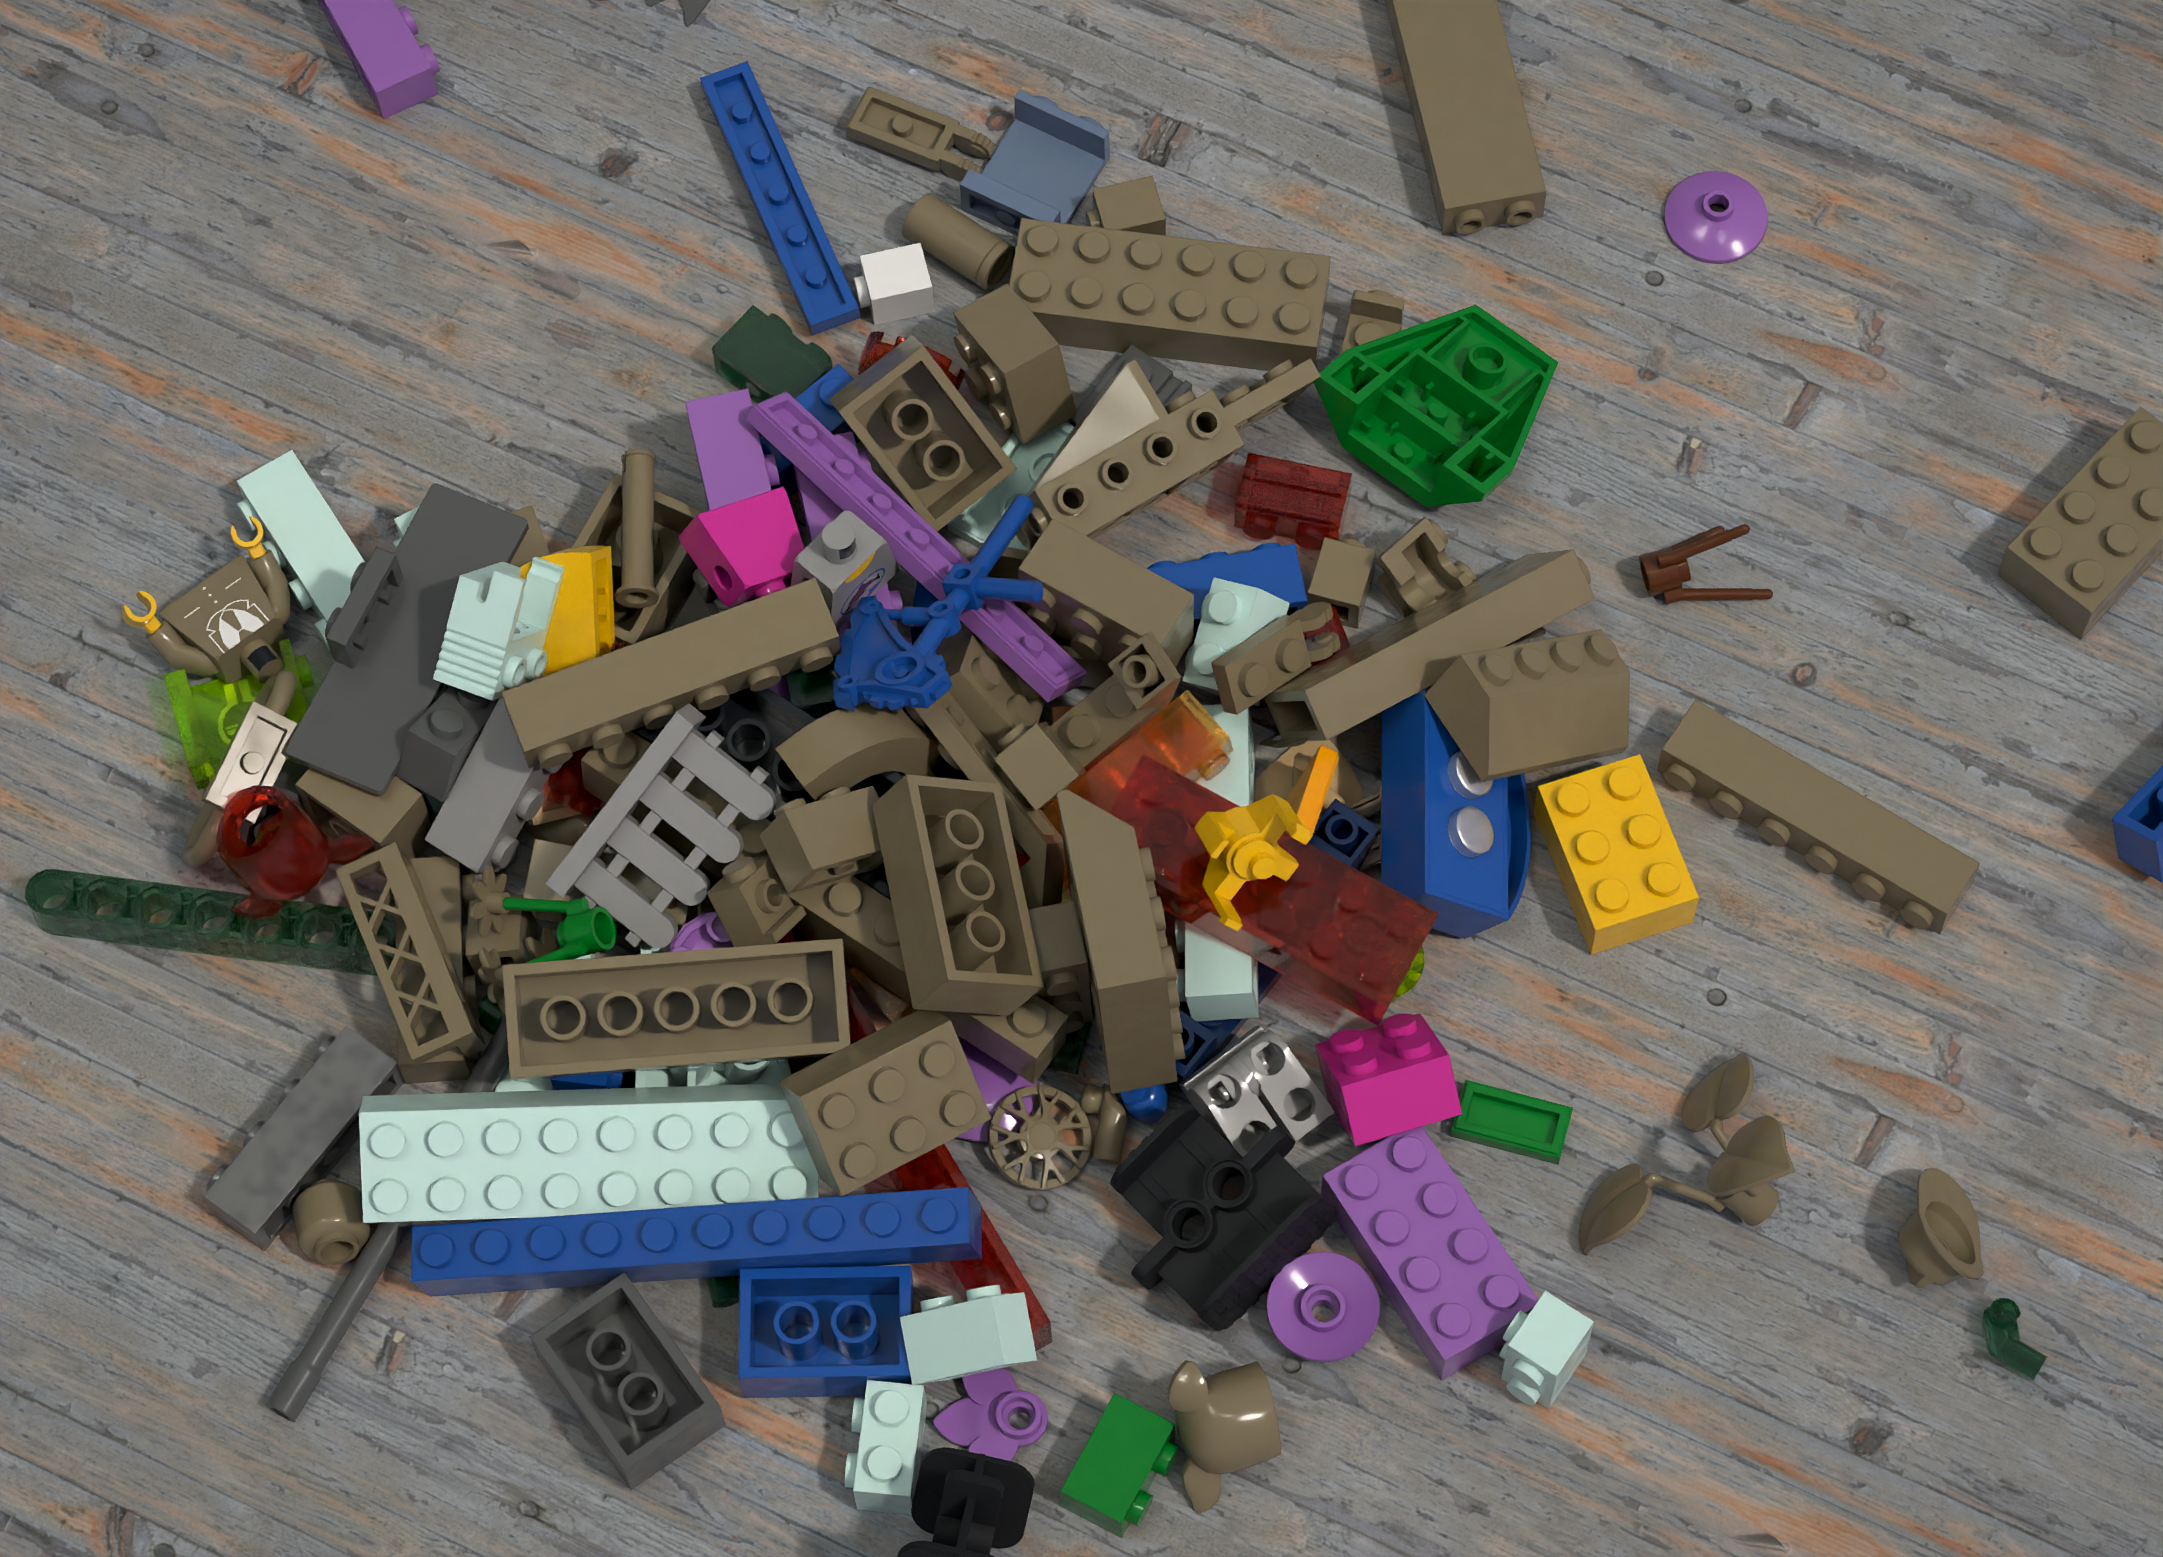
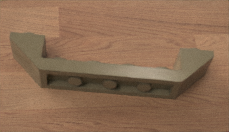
M1146 632L1112 660L1108 666L1114 674L1050 726L1086 771L1164 710L1173 698L1182 677L1153 632Z
M833 671L832 673H833V674L835 675V677L838 679V677H837L835 671ZM946 692L928 708L905 707L909 715L919 725L929 727L940 741L937 748L949 765L957 770L961 769L970 781L1001 783L1015 850L1031 858L1019 869L1028 910L1061 903L1065 865L1062 836L1041 809L1036 811L995 762L994 758L998 754L949 692Z

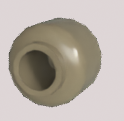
M334 1179L319 1180L300 1193L293 1204V1220L298 1245L306 1256L323 1264L338 1265L352 1260L364 1248L370 1238V1224L363 1223L362 1193L351 1184Z

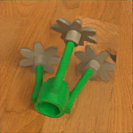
M486 866L484 869L482 882L475 881L471 884L472 894L479 902L471 906L468 915L472 919H479L478 934L481 938L488 936L490 928L496 933H501L503 929L501 914H507L510 910L567 913L565 920L561 921L557 928L559 942L557 946L552 930L549 927L542 930L540 942L532 937L525 939V946L534 957L525 963L574 960L582 956L610 950L615 944L616 928L612 916L604 907L589 908L585 897L570 901L512 898L508 892H503L507 882V875L501 874L495 878L492 866ZM482 947L478 951L479 961L482 965L478 970V975L482 981L490 984L488 986L489 1001L491 1003H498L500 1010L506 1015L503 970L498 952L494 948L488 953L486 948Z

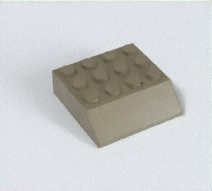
M1068 789L1056 791L1071 901L1074 900L1087 956L1091 999L1111 1094L1177 1082L1175 1060L1185 1059L1181 1036L1183 1030L1178 1008L1180 1007V1001L1176 985L1177 972L1172 948L1167 945L1165 916L1161 898L1156 894L1154 884L1156 879L1150 848H1138L1133 826Z

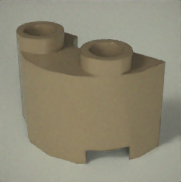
M1426 517L1419 520L1374 560V564L1383 568L1384 571L1377 578L1378 584L1388 600L1404 618L1478 580L1474 572L1465 563L1456 561L1453 564L1445 552L1446 544L1448 543L1447 535L1436 522Z

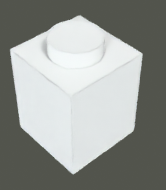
M921 243L860 256L862 276L853 278L859 307L869 306L874 325L935 312L932 284Z

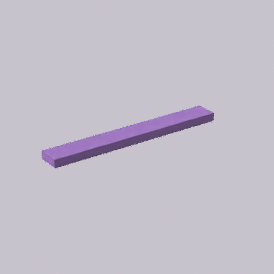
M788 392L752 406L746 420L843 511L850 510L887 541L896 561L938 600H944L946 598L942 586L944 578L955 563L969 564L970 562ZM985 599L979 610L964 609L959 616V620L1047 702L1078 687L1087 674L1081 665L1012 601Z

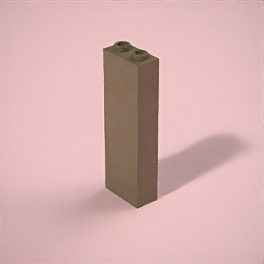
M1384 0L1442 235L1455 232L1473 234L1484 227L1506 223L1514 226L1524 225L1535 218L1543 217L1546 188L1497 0Z
M1574 549L1526 554L1306 669L1264 697L1282 738H1309L1307 741L1329 740L1435 684L1461 654L1504 647L1595 599L1589 585L1591 582L1589 570L1583 560L1576 556Z

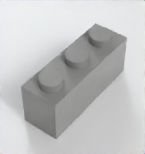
M503 697L499 698L424 839L476 873H483L486 866H492L494 871H499L500 868H504L510 863L519 847V840L516 838L525 821L531 820L542 806L545 794L541 791L550 774L556 773L563 765L551 768H542L541 765L528 768L508 716Z

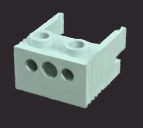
M533 557L532 566L526 579L520 578L522 568L503 561L460 575L433 679L492 701L503 697L501 693L503 691L539 679L547 664L548 654L547 651L543 650V645L546 641L545 637L549 630L565 567L539 557Z

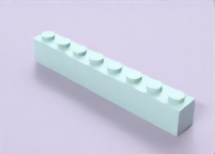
M293 450L237 480L244 499L237 503V507L251 531L256 530V528L253 526L249 516L258 519L261 523L263 532L268 539L262 543L265 551L271 550L280 568L286 567L294 580L288 583L290 591L303 611L312 607L320 621L314 623V627L322 642L330 651L325 637L328 619L337 607L342 608L351 593L350 584L353 574L359 564L365 561ZM444 684L442 690L440 691V693H439L437 699H438V698L444 693V691L447 689V687H446L445 684ZM424 792L422 796L432 813L437 816L445 800L441 802Z

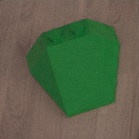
M1473 305L1348 349L1319 372L1321 377L1314 384L1342 448L1425 507L1481 502L1511 476L1556 370L1558 361L1479 306Z

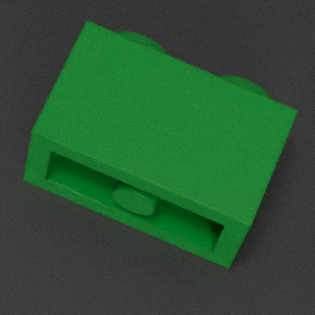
M1114 1393L1060 1491L1061 1507L1120 1538L1123 1537L1130 1523L1138 1527L1152 1503L1153 1495L1147 1493L1156 1474L1166 1477L1179 1453L1180 1446L1174 1444L1175 1424Z

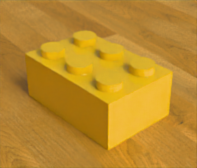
M1640 754L1537 787L1534 815L1590 955L1693 923L1699 896Z

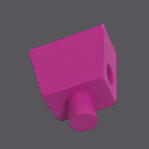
M784 486L698 514L678 536L681 544L724 605L731 608L790 587L793 562L804 549Z

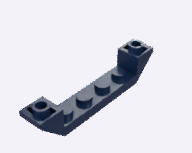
M1336 798L1318 819L1313 836L1304 848L1303 856L1298 861V868L1287 881L1284 880L1278 890L1276 889L1257 913L1258 1006L1347 894L1380 833L1379 827ZM1186 1002L1182 1009H1179L1185 1059L1175 1060L1177 1077L1185 1081L1192 1073L1222 1052L1248 1018L1196 1021L1191 1018Z

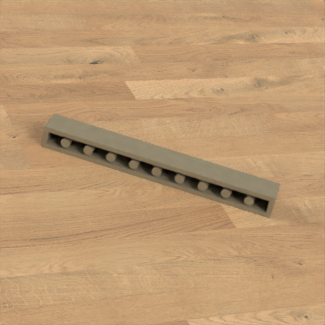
M632 731L624 733V739L610 747L595 749L592 746L581 759L583 789L605 803L609 801L651 746V743ZM674 759L664 773L674 780L684 766ZM695 777L686 789V791L718 816L729 804L727 800L698 777ZM641 802L631 816L642 823L651 809ZM740 812L730 826L736 829L743 838L744 846L741 854L728 863L717 862L707 855L700 866L722 879L724 877L722 874L723 869L740 858L750 856L754 861L769 859L770 856L759 835L772 822L766 818L752 820ZM664 819L653 832L665 843L687 857L696 846ZM854 876L788 894L793 905H802L807 913L794 926L796 929L814 941L843 939L846 962L912 1004L891 900ZM1033 995L1009 1016L938 1011L951 1020L957 1035L1033 1085L1065 1044L1068 1016L1036 995Z

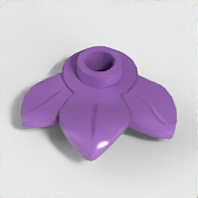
M1001 1368L962 1377L968 1397L950 1405L933 1420L934 1427L945 1439L960 1447H968V1452L982 1453L986 1456L1012 1461L1019 1448L1030 1446L1043 1436L1048 1424V1415L1042 1400L1031 1392L1019 1390L1009 1371ZM1019 1412L1027 1414L1030 1418L1029 1424L1021 1429L1014 1428L1009 1424L1010 1417Z

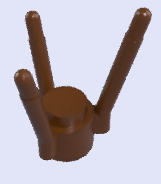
M1742 524L1729 530H1725L1722 526H1717L1668 548L1639 556L1640 569L1649 596L1663 594L1666 605L1682 600L1771 599L1773 592L1770 589L1682 588L1683 582L1691 580L1687 558L1748 534L1750 527L1747 524Z

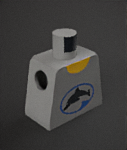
M845 510L832 522L828 523L823 531L797 555L793 562L791 586L816 578L838 631L850 619L861 598L874 596L900 569L887 541L850 510Z

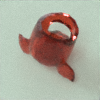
M259 785L238 791L227 803L219 822L216 836L217 852L222 861L236 879L251 893L244 901L234 904L231 909L235 913L250 919H266L275 916L281 909L282 903L299 899L317 887L330 864H349L357 860L365 851L375 846V843L370 838L359 834L344 835L328 841L322 829L294 799L274 786ZM264 805H276L282 810L275 816L261 824L255 842L249 847L242 840L239 833L243 820L253 810Z

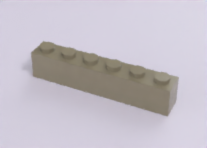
M812 578L501 693L528 768L541 765L542 768H551L565 763L572 757L573 752L593 745L595 749H602L615 745L624 739V733L643 726L649 730L664 727L673 715L688 703L694 708L698 707L699 710L713 709L728 701L730 694L749 687L751 691H761L770 688L781 680L782 675L801 668L803 672L819 670L829 665L833 661V657L840 654L839 634L817 580Z
M1696 699L1662 748L1657 771L1663 774L1665 780L1670 785L1683 792L1693 791L1710 801L1711 806L1724 817L1729 819L1739 818L1757 828L1761 837L1769 843L1779 847L1786 845L1803 855L1807 863L1817 871L1824 874L1834 873L1852 884L1854 890L1862 897L1873 902L1881 900L1900 911V915L1906 922L1916 928L1923 930L1929 928L1940 935L1973 884L1980 865L1978 861Z

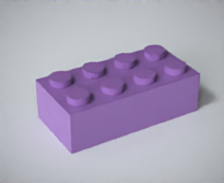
M1423 1127L1389 1136L1322 1175L1321 1196L1337 1211L1335 1220L1441 1381L1506 1343L1503 1340V1336L1517 1313L1522 1310L1529 1315L1538 1302V1298Z

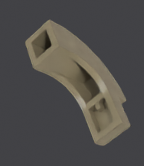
M866 702L854 706L855 712L840 708L826 714L805 726L775 748L814 801H819L822 796L834 789L848 786L850 789L860 781L883 772L897 771L909 775L937 777L932 769L940 764L937 757L941 755L937 748L939 742L927 727L919 725L909 715L905 707L897 710H889V707L877 709Z

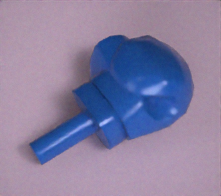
M1165 1084L1120 1092L1122 1102L1128 1113L1135 1120L1143 1124H1152L1159 1121L1165 1115L1170 1100Z

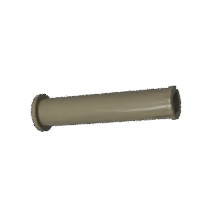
M636 448L625 451V455L622 454L621 587L616 591V601L630 608H645L656 604L659 600L658 590L654 588V468L656 456L652 451Z

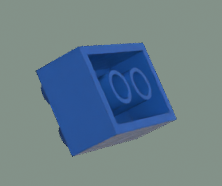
M911 1266L740 1268L738 1379L743 1398L865 1396L867 1380L912 1384L900 1317L914 1314V1284Z

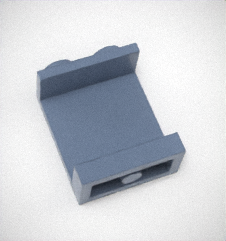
M1018 90L1014 97L1015 120L982 173L980 174L969 168L960 183L962 211L1016 236L1019 233L1021 218L1069 224L1110 158L1109 131L1104 129L1099 122L1087 116H1075L1060 109L1055 102L1047 97L1040 95L1034 97L1021 90Z

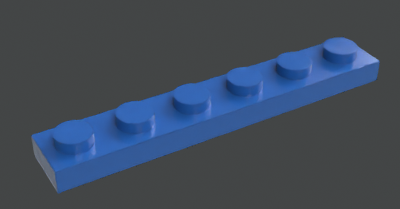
M748 61L700 78L702 91L811 335L813 336L859 319L860 311Z

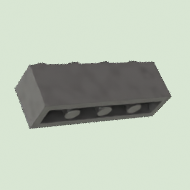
M347 1025L337 1037L331 1036L325 1040L314 1056V1065L301 1080L299 1078L294 1079L286 1086L279 1098L278 1108L266 1122L260 1121L251 1128L243 1141V1150L230 1165L223 1164L210 1178L204 1198L212 1213L265 1251L293 1218V1204L298 1195L313 1183L325 1179L360 1137L359 1109L363 1096L394 1095L404 1084L405 1081L398 1062Z

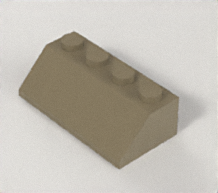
M1601 629L1461 654L1424 695L1482 782L1623 753L1628 747L1630 671L1618 655L1615 644L1605 636Z

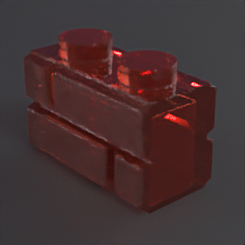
M1248 453L1235 504L1234 527L1243 529L1246 535L1255 539L1269 540L1276 535L1295 539L1296 544L1305 549L1321 550L1324 538L1337 541L1341 538L1351 495L1352 473Z

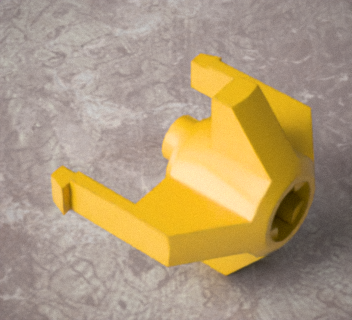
M1271 794L1244 807H1234L1225 812L1207 811L1194 829L1211 856L1202 886L1221 917L1218 922L1238 932L1243 925L1231 900L1246 881L1267 879L1272 875L1287 881L1298 868L1299 863L1280 847L1277 841L1287 829L1293 839L1306 845L1311 839L1310 829L1302 825L1289 802L1281 797Z

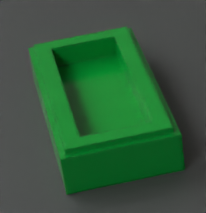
M1465 1080L1459 1100L1462 1115L1455 1116L1450 1137L1559 1165L1573 1107Z

